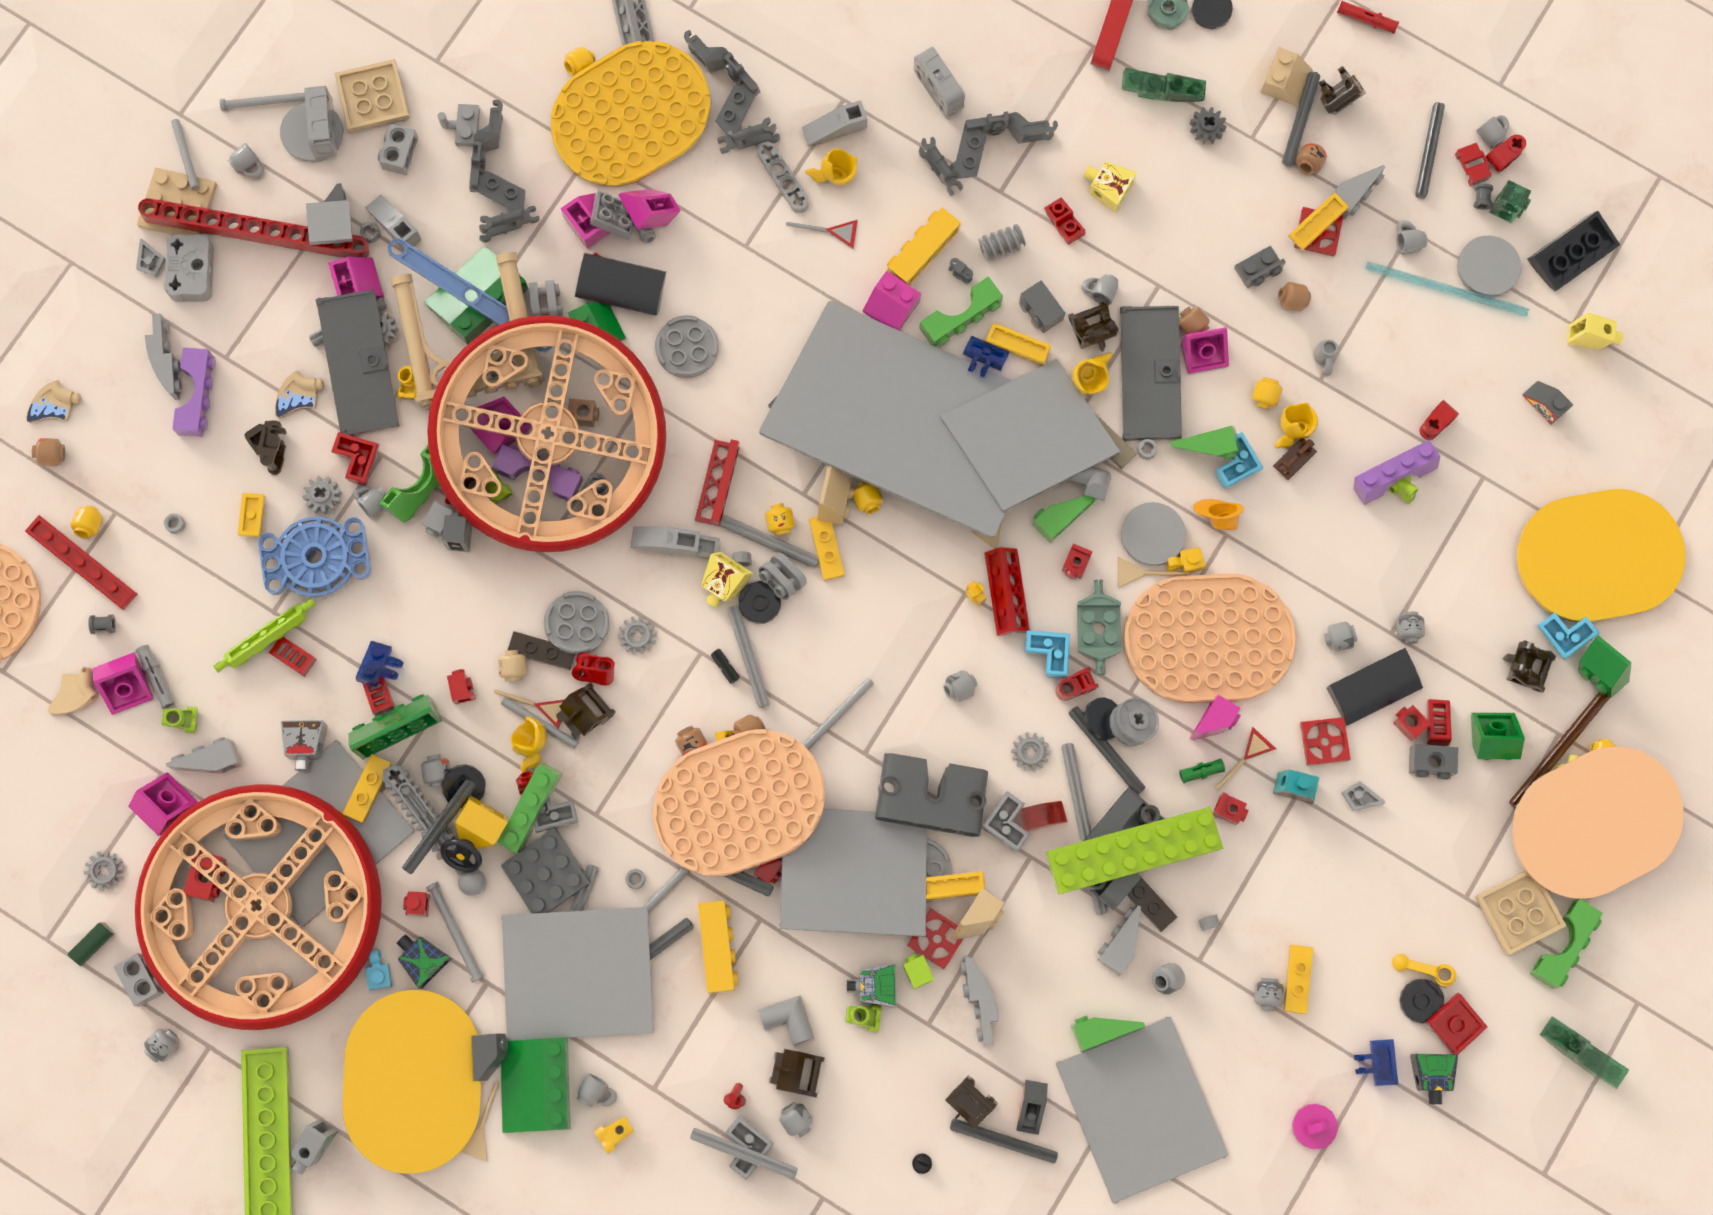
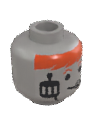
M440 754L427 756L428 761L421 764L423 781L426 784H430V787L440 786L445 774L450 769L449 760L441 758Z

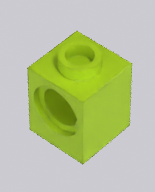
M916 953L905 959L906 963L902 966L913 990L935 980L924 955L918 957Z

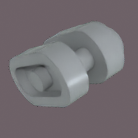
M554 280L545 281L546 287L538 288L537 282L528 283L532 316H563L561 303L557 304V296H560L559 284H555ZM540 296H547L548 307L541 308Z
M783 553L774 555L770 562L764 563L758 570L761 581L767 583L774 590L777 597L785 600L794 595L795 590H800L807 583L805 575Z

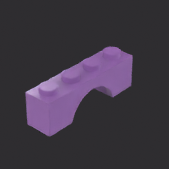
M183 348L180 368L186 375L193 378L195 390L188 403L175 409L172 429L177 435L203 437L204 430H207L208 419L206 418V411L210 409V397L208 395L209 389L211 390L213 387L211 371L215 368L216 363L215 357H213L208 349Z
M1430 440L1356 476L1353 490L1362 503L1366 505L1382 497L1399 480L1411 475L1422 477L1438 469L1441 456Z
M502 444L492 468L495 473L515 480L519 475L530 471L531 461L521 453L517 446L512 444L505 446ZM560 464L550 468L548 478L551 481L553 495L569 501L578 493L583 479L580 472L570 467L564 469L560 467Z

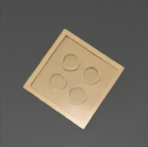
M395 59L335 73L348 132L410 118Z
M155 167L145 198L210 209L217 183L196 177L199 189L192 191L186 174ZM154 208L147 209L145 213H152L154 211ZM169 212L166 217H173L175 212ZM141 214L137 222L139 228L169 235L202 234L201 232L150 224L143 220ZM189 216L187 221L195 220L196 216Z
M1526 871L1475 896L1506 956L1566 927L1547 889L1536 883Z

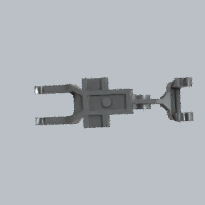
M687 30L684 33V39L688 43V48L710 73L726 68L729 72V77L735 83L737 82L715 120L728 136L717 138L718 144L727 143L726 147L720 148L721 154L728 153L734 148L743 149L754 145L757 146V144L767 141L777 143L781 137L778 133L772 136L777 127L776 124L768 126L771 123L769 117L765 118L761 124L752 127L748 126L745 129L741 127V123L751 104L760 93L757 83L726 48L707 47L697 35L689 38L692 33L691 30Z
M493 100V106L497 107L490 109L488 126L475 133L471 158L470 192L479 193L506 207L508 211L491 218L488 216L480 217V221L486 223L479 225L480 232L486 234L479 236V240L484 243L489 242L493 236L505 235L507 232L519 229L523 224L539 222V215L535 217L529 215L531 212L536 211L535 206H530L524 210V189L491 172L484 171L486 162L485 152L499 148L501 123L503 121V104L500 100Z
M1006 111L1003 115L998 116L987 114V117L965 121L957 158L953 164H947L944 159L945 157L941 155L935 146L936 140L934 137H931L930 144H927L926 139L922 138L919 155L927 160L931 170L945 184L948 194L952 197L954 196V192L951 189L953 185L957 186L960 191L963 190V185L956 179L977 176L987 133L999 135L1008 128L1018 144L1050 140L1057 130L1058 123L1055 120L1052 124L1053 127H1051L1048 120L1029 122L1018 112L1008 114V111Z

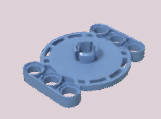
M308 517L290 525L279 539L272 533H265L258 540L264 586L272 595L282 594L287 586L291 591L302 596L323 597L342 588L352 574L359 580H364L371 574L365 526L356 517L349 518L344 526L329 518ZM322 522H328L335 526L331 527L327 524H322ZM352 523L360 524V530L357 533L349 532V526ZM267 538H272L275 541L274 546L270 549H266L263 546ZM356 543L363 544V551L359 554L352 552V547ZM314 549L322 552V558L319 562L310 563L308 561L311 555L315 553ZM269 559L277 560L278 565L275 569H267L266 563ZM358 564H365L367 567L366 572L362 575H358L355 572ZM340 578H343V580L338 585H336L333 588L331 587V585L335 584ZM274 579H278L281 582V586L277 590H271L269 587L270 582ZM300 586L308 589V592L300 591L296 587ZM327 588V591L314 593V590Z

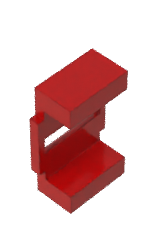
M1477 142L1457 150L1455 156L1457 160H1460L1466 175L1470 177L1468 180L1470 187L1490 179L1492 176L1489 170L1490 165L1483 150L1480 151ZM1483 158V163L1466 168L1465 164Z

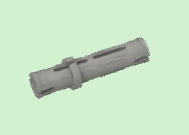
M149 645L138 647L135 651L143 665L142 671L147 674L162 709L174 705L175 701L158 668L160 664L158 661H155ZM147 659L149 660V662H150V664H151V667H152V669H153V671H154V674H153L152 671H151V668H150V666H149V664H148V662H147ZM157 679H158V682H159V684H160V686H161V688H162L164 694H162V692H161V690H160V688H159V686H158V684H157V682H156Z

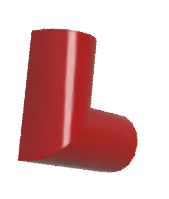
M338 432L331 452L351 458L345 478L352 483L366 486L380 445Z

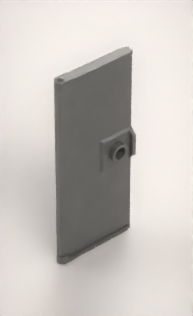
M375 290L315 299L340 433L353 435L399 427Z
M1179 306L1120 307L1123 401L1122 439L1124 441L1182 439Z

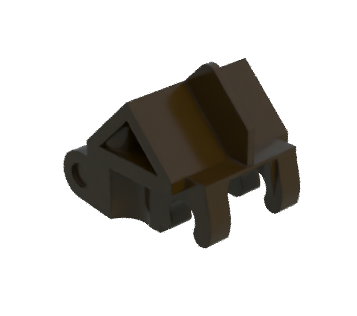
M1344 66L1337 69L1341 74L1342 81L1335 86H1330L1324 79L1319 82L1323 92L1320 99L1329 114H1338L1366 94L1356 76H1351Z
M1101 302L1099 306L1077 314H1068L1070 324L1073 327L1081 349L1098 343L1101 352H1103L1106 347L1105 340L1116 337L1119 331L1115 321L1110 317L1109 308L1105 302ZM1100 315L1098 323L1089 325L1085 320Z
M275 420L258 424L244 434L249 445L256 455L260 457L261 464L268 467V472L271 475H278L281 472L286 449L284 441L279 438L278 434L285 435L287 431L279 421Z
M1526 640L1519 642L1515 655L1506 654L1503 657V660L1512 663L1507 680L1543 693L1551 663L1555 661L1556 655L1551 651L1536 648L1533 643ZM1536 659L1543 660L1539 674L1531 670Z
M592 683L569 694L559 706L561 711L556 715L557 719L560 722H564L570 729L571 735L575 740H578L581 734L586 736L599 724L603 725L616 713L593 689L594 685ZM587 694L603 715L597 717L581 698Z
M784 1049V1053L775 1052V1063L769 1083L776 1084L777 1090L817 1098L818 1093L815 1092L821 1063L824 1062L825 1057ZM805 1059H811L813 1063L807 1091L800 1090Z
M968 1075L957 1085L945 1101L958 1112L955 1119L961 1115L971 1126L976 1128L995 1109L998 1102L993 1096L988 1095L985 1097L974 1087L975 1079Z

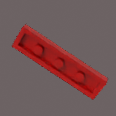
M732 439L730 443L719 440L714 441L695 517L696 522L720 527L740 448L739 441ZM718 446L729 448L727 457L722 460L716 454ZM720 465L723 469L722 477L715 480L711 473L714 468ZM715 485L718 489L717 497L710 500L706 493L709 488ZM710 505L713 509L711 519L701 517L702 510Z
M998 547L984 552L997 636H1004L1013 632L1026 633L1027 630L1030 631L1017 548ZM1006 554L1011 555V564L1007 561ZM1010 575H1012L1014 578V585L1010 581ZM1013 596L1017 598L1018 605L1014 603ZM1017 616L1021 620V627H1017Z

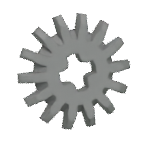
M633 616L630 617L632 623L629 624L625 620L626 628H619L624 633L618 635V638H624V641L620 643L621 646L628 645L625 651L628 652L630 648H633V654H636L637 649H640L641 654H643V647L650 650L651 647L648 643L656 642V640L651 639V636H656L657 632H651L655 626L654 624L648 626L649 619L643 623L642 616H639L638 621H635ZM635 630L644 633V637H640V641H636L635 638L631 637V634H635Z
M1028 732L1025 733L1026 739H1023L1020 735L1018 736L1020 743L1013 742L1017 749H1011V752L1017 753V756L1012 759L1013 761L1020 760L1017 764L1018 767L1025 764V771L1028 770V766H1031L1032 770L1036 771L1035 765L1043 768L1044 766L1041 764V761L1048 762L1044 755L1050 754V751H1045L1044 748L1048 747L1049 744L1043 745L1041 743L1044 737L1037 740V733H1034L1033 738H1030ZM1029 746H1033V750L1037 751V754H1033L1032 758H1028V754H1024V750H1028Z
M99 851L97 852V859L93 856L90 857L93 862L92 864H85L90 869L89 871H84V875H90L86 879L87 883L94 881L91 886L92 888L99 884V890L102 891L104 885L110 890L111 882L116 886L118 885L115 878H123V875L118 874V871L124 870V867H118L122 860L115 861L117 854L113 853L109 857V851H105V856H102ZM100 866L110 867L108 869V876L99 875V873L101 872V870L99 869Z

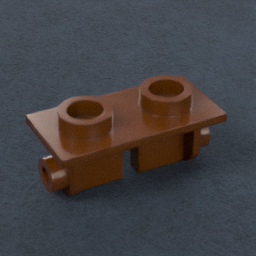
M1301 438L1273 467L1289 480L1317 453L1313 448L1314 442L1311 439L1306 441L1304 438Z

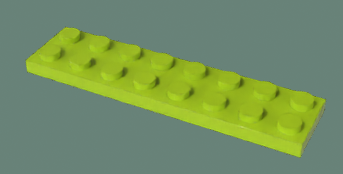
M1206 807L1056 848L1045 853L1057 893L1060 895L1223 849L1211 807Z
M288 1047L241 1050L245 1215H292Z

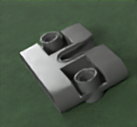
M885 753L880 784L878 786L875 819L952 834L979 837L983 810L986 805L985 795L988 771L949 763L939 783L937 799L932 800L927 795L929 782L927 759ZM884 784H892L894 792L886 791ZM970 798L977 799L979 807L972 806Z
M1129 787L1083 841L1165 818L1160 815V811L1156 806L1146 803L1143 798ZM1145 811L1151 814V821L1145 819ZM1136 873L1103 882L1097 886L1085 887L1084 889L1092 892L1111 910H1114L1141 879V876Z

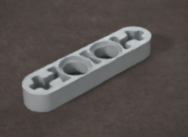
M771 142L761 143L758 147V156L790 208L796 213L804 212L808 208L806 193L776 146ZM764 149L771 150L772 161H770L767 154H764ZM780 164L784 170L781 173H774L772 167ZM786 181H791L794 183V188L785 190L782 185ZM795 193L799 201L803 200L802 206L796 204L795 197L793 196Z

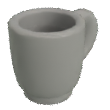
M1503 115L1494 116L1476 131L1488 145L1494 148L1507 138L1506 132L1509 129V121Z
M246 143L237 148L231 154L229 160H227L238 174L243 172L249 178L258 179L264 173V168L259 163V158ZM255 164L257 165V169L254 172L246 171Z
M1402 220L1398 222L1396 243L1401 254L1420 251L1427 246V235L1424 231L1417 230L1409 221Z
M1105 274L1101 278L1086 279L1082 283L1081 288L1085 293L1090 294L1097 303L1105 302L1107 305H1110L1117 293L1119 281L1113 275ZM1096 283L1093 290H1090V285Z
M1330 339L1320 342L1314 350V359L1318 364L1323 365V374L1325 376L1332 374L1333 363L1339 354L1338 344Z
M359 486L354 490V498L370 518H373L384 509L379 503L386 493L380 487L372 489L369 486Z
M588 1073L578 1090L577 1099L589 1107L595 1104L610 1106L616 1102L617 1093L615 1090L608 1088V1084L605 1081ZM605 1091H608V1098L604 1101H599Z

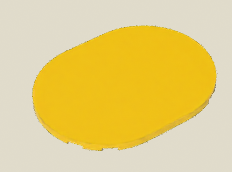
M637 41L626 44L575 74L562 87L554 102L551 113V135L555 148L571 171L591 183L603 186H624L640 181L686 153L699 140L706 128L710 114L711 101L707 81L697 63L684 51L670 44L659 41Z
M1610 489L1561 498L1542 507L1525 524L1519 544L1517 545L1516 557L1518 572L1525 589L1544 610L1551 614L1556 613L1557 616L1572 622H1579L1586 616L1591 622L1642 613L1665 601L1674 592L1682 578L1686 554L1681 531L1673 517L1661 504L1636 491Z
M406 990L383 997L364 1011L354 1024L347 1039L344 1054L342 1112L346 1131L354 1146L367 1160L391 1172L405 1174L422 1173L444 1165L465 1147L478 1122L481 1081H473L472 1036L478 1034L468 1015L456 1003L440 994L425 990Z

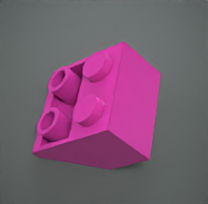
M645 189L622 192L618 195L638 230L667 226L681 211L670 193Z
M596 193L578 196L561 207L563 218L587 249L610 234V232L590 224Z
M345 257L328 262L337 296L375 290L376 299L379 297L384 298L373 258Z

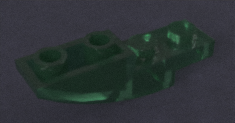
M1125 68L1123 71L1122 90L1138 93V97L1152 100L1202 102L1205 100L1206 81L1167 73L1163 76Z
M1553 1016L1540 1033L1541 1037L1567 1058L1615 1089L1619 1087L1629 1072L1628 1068L1590 1044L1589 1040Z

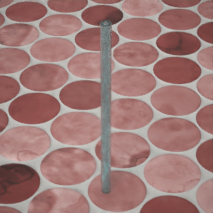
M1369 261L1366 264V270L1520 315L1527 316L1529 312L1527 307Z

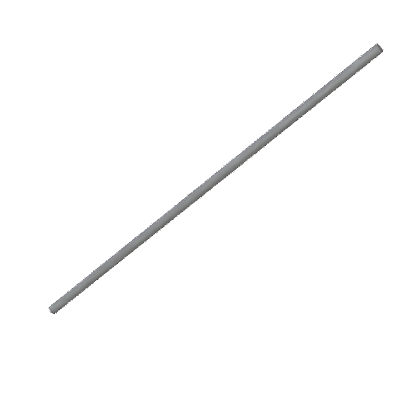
M867 678L802 745L809 750L874 684L873 681ZM681 867L643 907H648L650 912L690 870Z

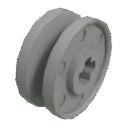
M1134 697L1125 700L1117 705L1110 715V728L1113 735L1126 746L1134 747L1150 740L1157 733L1159 727V717L1155 708L1142 698Z

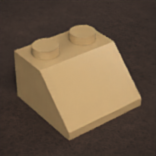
M1279 47L1261 93L1299 107L1308 74L1313 72V69L1299 54Z
M827 465L820 496L817 520L843 525L844 518L848 519L851 506H847L848 499H853L855 487H851L852 478Z
M982 888L951 938L956 940L985 934L988 928L993 930L1004 913L1001 908L1005 902Z

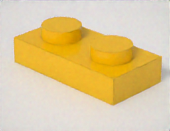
M242 493L238 526L239 536L260 538L266 497L264 494Z

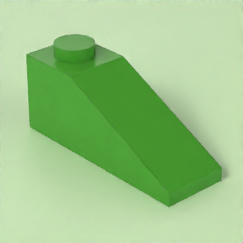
M1232 425L1170 442L1171 447L1224 457V460L1234 458L1236 453L1241 452L1236 429Z
M1086 495L1051 505L1046 510L1041 508L1034 515L1033 526L1051 543L1097 499Z
M1086 1015L1076 1019V1025L1071 1026L1082 1052L1145 1027L1144 1022L1095 1017L1088 1019Z

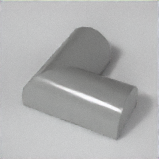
M1092 467L1068 480L1086 485L1085 495L1105 501L1111 474L1106 470Z
M1007 791L982 825V828L1016 852L1020 850L1030 836V833L1013 822L1025 803Z
M549 797L535 820V833L578 823L574 801L551 805Z
M800 995L758 1009L765 1031L786 1024L793 1045L814 1038Z
M740 1116L736 1118L725 1133L738 1145L764 1155L774 1145L772 1141ZM735 1157L729 1167L747 1180L757 1165Z

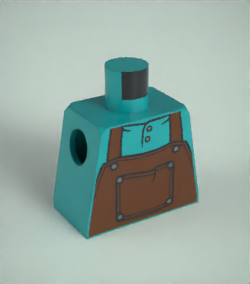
M1294 770L1278 772L1273 794L1314 804L1319 777Z

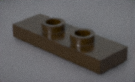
M513 631L507 650H518V654H523L528 659L570 670L575 656L558 650L550 641Z
M1142 877L1127 895L1136 906H1141L1142 913L1160 932L1177 918L1174 912Z

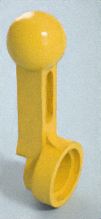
M1397 954L1392 959V966L1395 970L1400 972L1410 970L1432 976L1434 981L1441 987H1450L1456 981V972L1450 965L1432 966L1409 960L1404 954ZM1446 969L1450 971L1452 975L1450 980L1443 981L1439 978L1438 973L1441 970Z

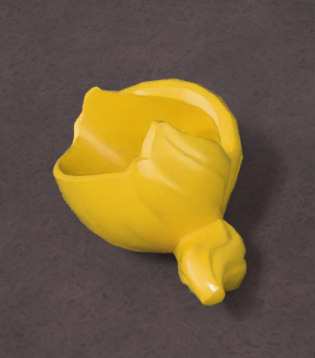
M835 148L823 158L821 170L811 168L807 169L805 174L809 175L817 183H823L828 180L835 185H846L856 175L857 157L848 154L842 149Z
M1111 352L1098 355L1093 359L1082 360L1076 365L1072 377L1073 383L1083 395H1094L1102 392L1109 383L1107 363L1113 356Z
M1307 402L1289 405L1284 409L1280 425L1285 435L1278 439L1275 448H1289L1294 444L1295 439L1306 438L1314 433L1318 425V416Z
M529 716L525 717V722L514 730L510 739L513 752L527 757L521 762V772L533 769L540 764L541 756L539 753L547 742V733L543 724Z

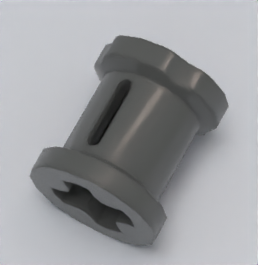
M1480 183L1474 186V191L1476 192V201L1473 203L1474 208L1479 210L1492 208L1491 192L1493 191V185Z
M90 615L88 621L90 634H96V632L115 633V616L96 617L95 615Z

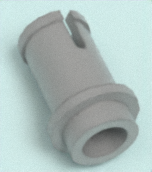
M633 223V226L640 234L642 242L647 244L656 238L653 229L638 230Z

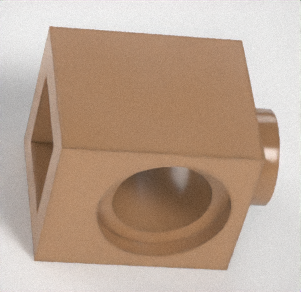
M569 398L568 410L575 416L578 425L594 427L595 420H599V408H596L595 401ZM583 409L589 410L587 416L582 417L578 414Z

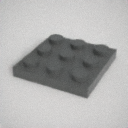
M552 828L501 865L532 914L551 912L592 883L557 828Z

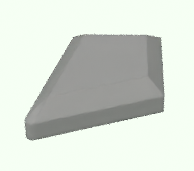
M140 239L136 269L157 277L165 258L146 241Z
M1361 781L1341 793L1353 811L1385 804L1382 798Z

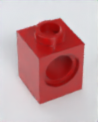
M1414 705L1408 709L1404 706L1395 714L1397 719L1393 722L1410 741L1416 739L1431 725ZM1407 717H1411L1414 719V727H1411L1407 724Z

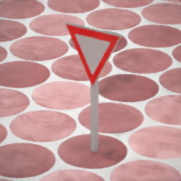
M858 220L830 228L786 222V226L828 232L854 249Z

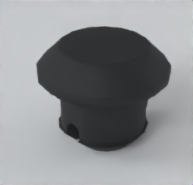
M923 1153L916 1155L912 1161L913 1169L919 1174L929 1172L932 1168L931 1158Z

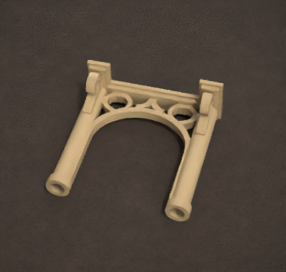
M507 252L496 256V262L499 268L509 320L528 317L517 268V253ZM400 274L391 277L390 280L392 287L395 288L417 391L415 402L421 408L424 407L425 410H429L436 390L433 388V385L436 387L438 385L436 376L442 369L447 368L450 362L440 359L428 348L422 329L412 275ZM535 347L521 350L528 357L527 368L497 388L506 387V389H513L519 387L518 384L523 383L525 386L529 385V388L541 386V382H546L542 371L539 369ZM498 351L491 356V359L494 362H498L503 354ZM427 355L434 362L439 364L433 369L431 374L428 365ZM521 356L513 358L515 359L516 367L522 366L525 362ZM482 374L471 388L467 398L477 396V392L485 391V394L497 392L498 389L487 387L483 382ZM499 376L487 378L486 380L489 383H496Z

